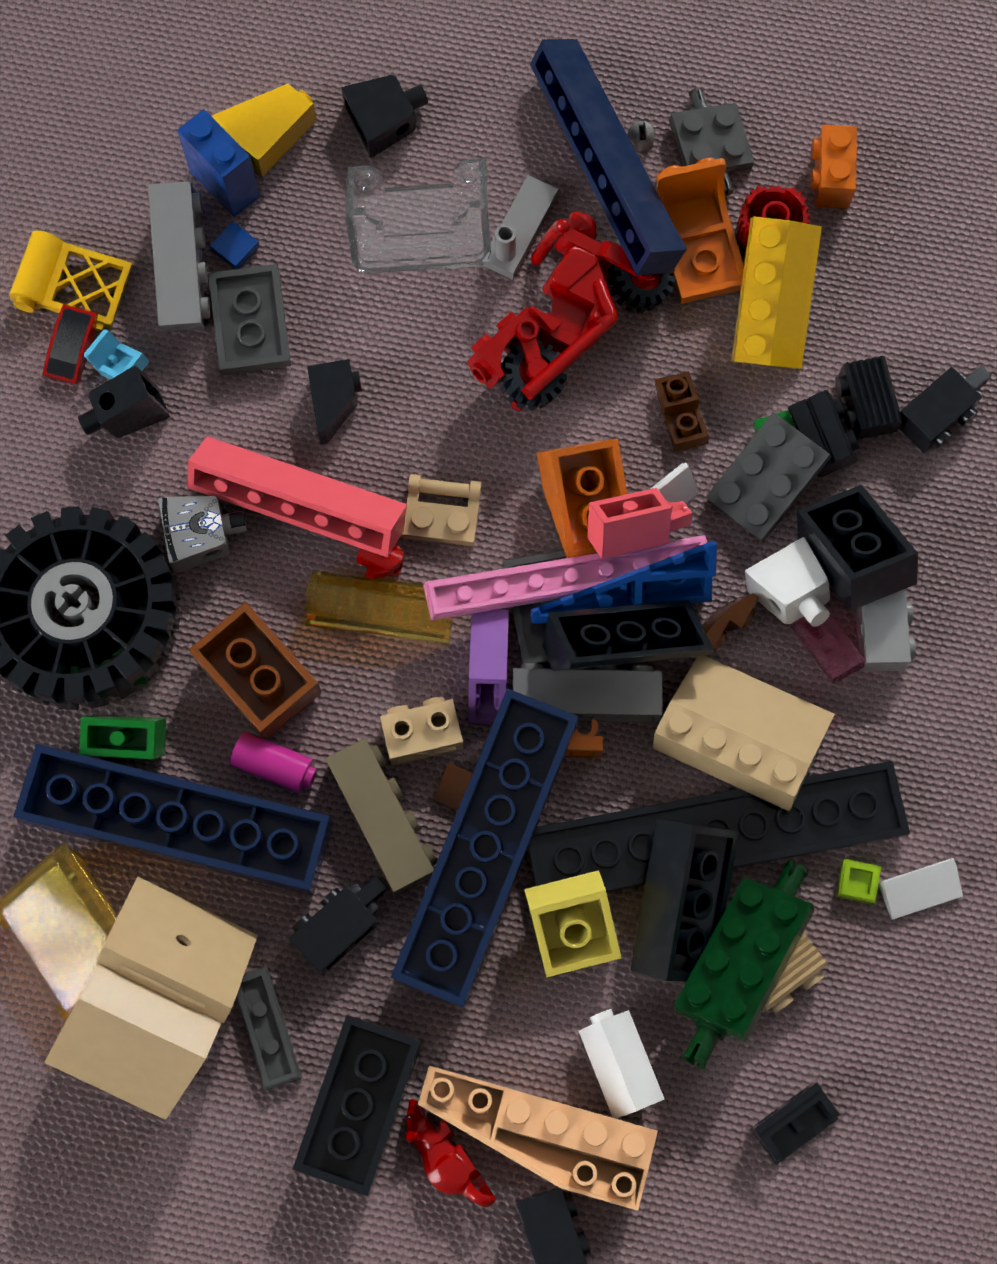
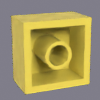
M599 870L524 889L546 978L622 958L606 889Z

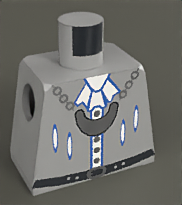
M217 496L158 498L169 564L174 573H180L228 555L230 549L227 535L247 531L244 511L240 510L223 514L222 506Z

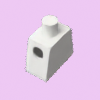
M804 537L745 570L749 594L754 593L759 597L757 601L784 624H791L805 617L811 626L816 627L828 619L830 612L824 604L830 600L829 581Z

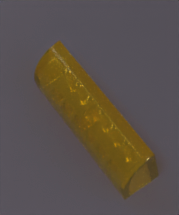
M319 571L312 572L307 584L305 626L450 644L454 617L431 621L423 587L424 584L384 579L372 580L367 577Z

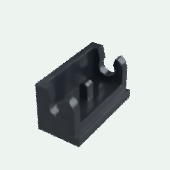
M818 1082L809 1084L752 1126L750 1131L772 1162L778 1165L783 1159L837 1121L839 1113Z

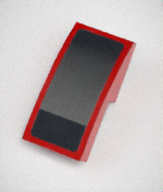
M63 304L50 340L42 375L74 384L81 382L85 362L84 353L93 343L99 313Z

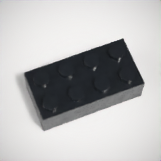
M346 1015L292 1170L366 1196L371 1195L422 1046V1041Z

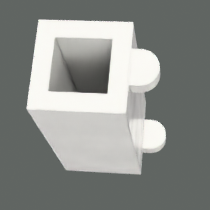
M612 1009L590 1017L592 1025L579 1030V1034L612 1117L618 1119L665 1100L629 1010L614 1015Z

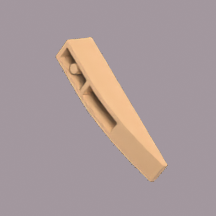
M433 1066L428 1067L418 1102L419 1106L560 1189L636 1211L639 1210L657 1137V1130Z

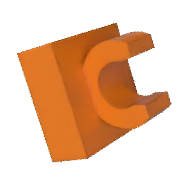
M597 720L591 721V731L587 734L580 733L576 727L565 757L601 758L603 736H596L598 732Z

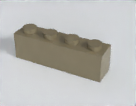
M366 738L325 758L395 897L429 880L434 871L432 866L436 865L437 859L428 843L421 846L415 834L421 828L411 810L404 813L398 801L404 796L395 778L392 777L387 780L381 767L386 765V761L377 744L370 747Z

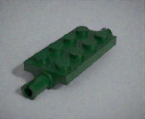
M787 861L774 887H769L743 877L674 1003L676 1012L690 1017L696 1022V1027L698 1028L688 1048L682 1055L683 1059L694 1066L697 1061V1067L705 1069L706 1063L716 1044L727 1036L747 1041L815 911L812 903L795 897L808 875L807 869L797 863L795 869H793L794 862Z

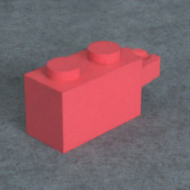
M657 488L589 502L587 538L602 559L669 544L670 532L691 525L692 511L684 501H666Z

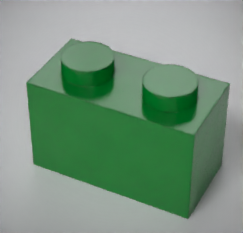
M98 714L81 717L79 754L139 759H156L164 756L167 718Z

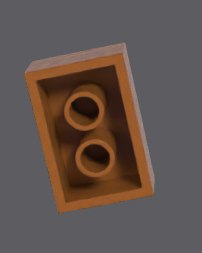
M247 602L243 603L188 649L197 664L266 740L322 693L319 683Z

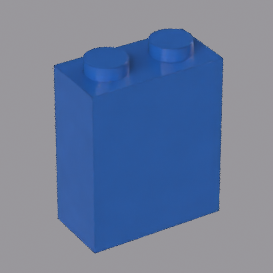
M205 109L177 129L189 171L233 217L260 197L250 156Z

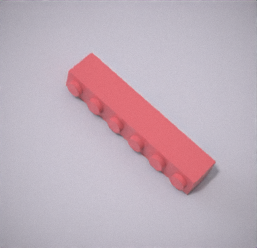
M209 436L204 439L188 460V489L208 496H217L218 499L387 558L404 531L407 504Z

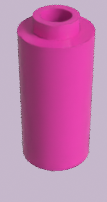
M247 731L240 735L230 759L231 766L298 794L304 788L308 790L311 788L318 769L313 767L314 759Z

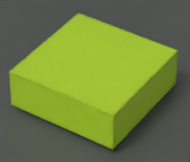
M843 859L836 897L874 905L876 903L881 866Z

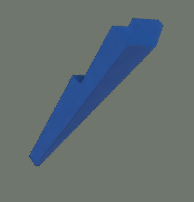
M715 541L708 542L531 609L530 617L532 624L547 623L548 613L683 600H689L690 604L712 602V577L716 576L717 544Z

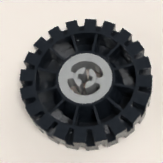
M76 506L61 508V518L53 519L49 511L31 517L34 528L26 532L19 524L5 535L11 544L5 550L0 548V675L18 692H24L31 700L46 706L53 702L60 709L79 710V703H86L91 709L109 705L108 697L116 693L121 700L137 691L134 682L139 678L143 677L148 682L160 669L156 663L160 655L168 658L175 643L171 632L172 629H179L181 611L176 601L180 600L177 582L172 576L171 568L157 544L146 532L142 534L136 523L122 515L118 520L114 519L109 510L92 507L90 514L84 515L80 507ZM79 585L91 586L99 591L100 600L97 609L90 596ZM76 603L80 605V607L76 609L75 607H72V605ZM54 604L66 621L68 620L74 627H64L54 623L52 616ZM120 648L123 650L118 656H111ZM104 660H111L110 662L100 666ZM71 666H78L79 673L71 674Z

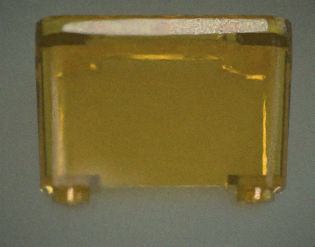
M67 842L51 851L0 897V924L4 929L12 928L60 1002L55 1007L64 1022L97 963L95 960L117 918L116 913L94 882L91 872L84 869L88 866L79 851Z

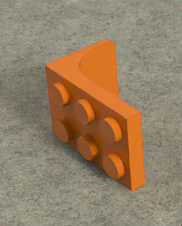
M704 158L696 164L683 167L678 165L669 166L656 176L655 190L687 249L672 273V276L676 277L674 284L680 304L741 291L744 264L726 205L724 176L727 165L723 158Z

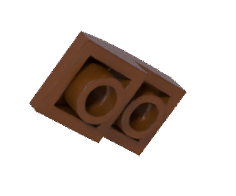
M689 371L655 379L661 411L674 452L709 444V434L699 410V398Z
M754 593L727 603L702 624L714 650L721 646L728 631L744 628L751 622L756 612L753 607L759 598Z

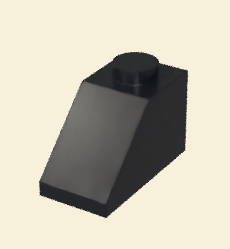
M349 359L307 366L317 432L321 445L328 444L357 406L355 393L362 392L359 371H351Z

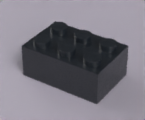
M863 485L797 510L798 540L802 537L806 539L828 581L851 611L917 584L918 552Z

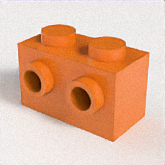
M822 124L819 137L813 138L811 144V159H815V169H812L810 177V190H815L814 207L849 209L856 191L857 126Z

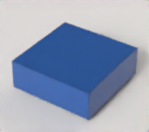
M233 221L209 245L214 254L234 269H240L260 247L259 241Z

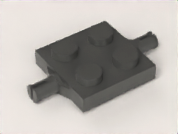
M694 88L689 92L693 109L671 113L669 119L682 166L696 164L704 158L725 159L727 167L724 176V191L727 197L734 192L729 175L737 171L752 169L754 164L752 152L736 102L708 106L703 89L698 88L697 90Z

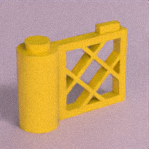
M32 231L9 297L14 301L13 305L16 308L25 312L32 313L34 310L44 308L60 313L63 304L54 301L57 291L69 285L72 286L78 297L77 300L67 304L70 306H83L85 310L91 311L87 303L105 295L110 307L106 317L98 314L95 329L102 332L104 327L112 329L133 266L131 262L65 243L57 236L48 232ZM72 255L84 259L89 268L71 276L66 267L69 256ZM108 267L122 271L119 280L107 286L104 285L98 272ZM64 273L67 278L61 281ZM93 275L101 289L83 297L76 282ZM115 290L114 296L112 298L109 293Z

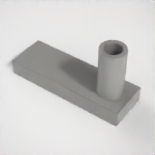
M528 175L503 222L495 230V236L482 258V266L512 280L514 279L558 197V188Z

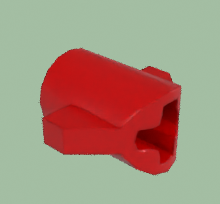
M397 543L388 558L360 548L356 563L368 567L365 577L376 580L387 576L398 577L402 571L404 552L400 550Z

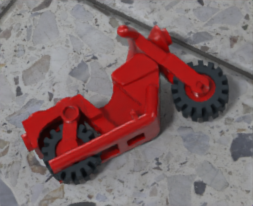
M574 211L570 214L568 221L566 219L556 220L544 234L531 255V262L538 266L544 262L553 246L560 253L564 254L542 288L543 292L552 298L551 312L547 314L533 306L530 308L526 307L517 316L511 311L496 325L500 331L492 338L486 333L471 347L475 353L466 364L470 367L473 376L490 390L497 382H503L500 390L502 394L505 392L509 393L510 396L507 400L517 412H520L526 405L528 410H535L538 406L540 409L546 407L565 387L563 383L567 380V374H563V372L597 343L617 322L618 314L611 296L619 295L616 301L619 305L624 301L628 303L625 308L626 310L632 311L637 307V313H643L646 309L648 311L653 310L673 290L671 286L675 283L676 277L670 276L672 273L636 276L621 246L612 241H602L601 243L596 241L597 226L593 218L587 213ZM607 285H613V287H612V289H611L610 291H609ZM503 351H505L507 353V356L503 359L504 361L501 363V356Z

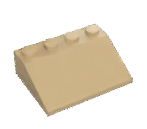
M699 656L670 701L655 731L653 749L790 812L835 714L707 656Z

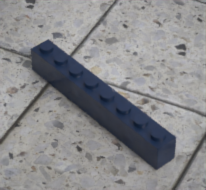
M542 39L530 66L636 276L672 273L687 249L619 121L613 106L607 98L600 81L595 75L587 56L577 39Z

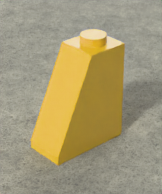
M288 83L211 115L247 152L251 158L253 170L262 177L316 122L313 99L305 91H297Z

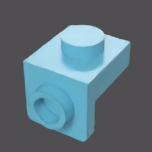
M106 329L99 334L84 353V357L101 376L109 380L135 365L143 371L150 362L143 353L120 343Z

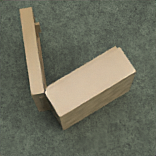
M137 876L95 960L97 963L44 1063L166 1120L206 1060L221 1023L225 1022L233 1007L258 935ZM177 940L184 941L188 946L180 944Z

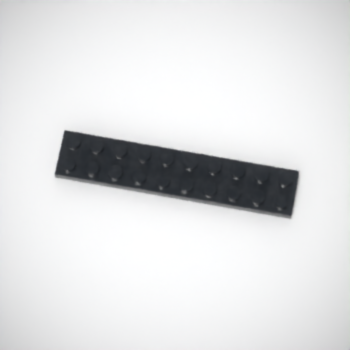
M893 761L807 776L790 812L742 789L538 826L528 851L535 886L599 870L606 892L645 885L646 871L649 866L653 843L652 836L657 818L739 831L733 869L904 837L910 834Z

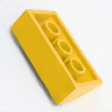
M754 216L750 218L731 361L802 369L822 226Z

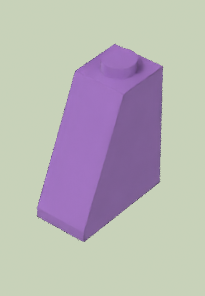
M497 609L472 614L468 724L493 725L506 693L509 610Z

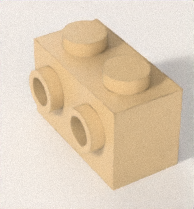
M434 697L423 701V706L409 709L407 705L396 706L388 709L386 715L380 716L391 766L464 749L453 699L445 701L444 697Z

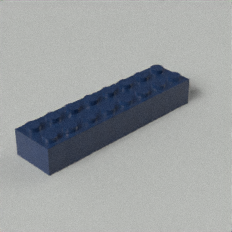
M507 688L390 978L460 1007L466 1005L578 725L579 716Z
M39 744L35 745L13 816L25 825L312 896L315 893L333 826L329 815Z

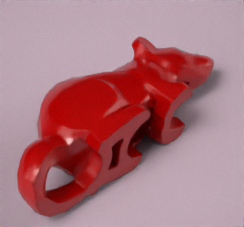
M410 1099L406 1115L407 1133L405 1140L410 1144L416 1145L417 1150L422 1156L423 1166L429 1182L443 1193L465 1195L480 1206H491L496 1201L494 1194L464 1147L460 1143L454 1147L450 1141V1138L455 1134L449 1124L442 1120L439 1123V1129L430 1123L426 1110L418 1105V1101ZM472 1180H475L480 1191H478L477 1188L474 1186Z

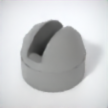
M647 121L634 122L629 128L627 136L635 151L644 152L653 146L655 131ZM639 130L644 131L645 140L640 141Z

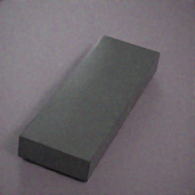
M266 966L244 974L236 1000L264 1091L303 1078L269 968Z

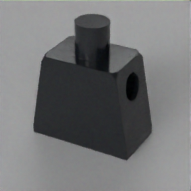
M394 75L341 88L344 107L370 158L414 132L416 129L414 110L428 104V99L422 85L403 91L397 77Z
M135 365L90 391L88 397L93 409L79 415L78 420L87 435L105 428L113 436L120 438L171 416L158 386Z

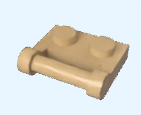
M410 474L406 518L402 533L403 539L474 547L482 482L471 481L470 484L438 481L421 479V475ZM420 493L469 498L468 507L419 502Z

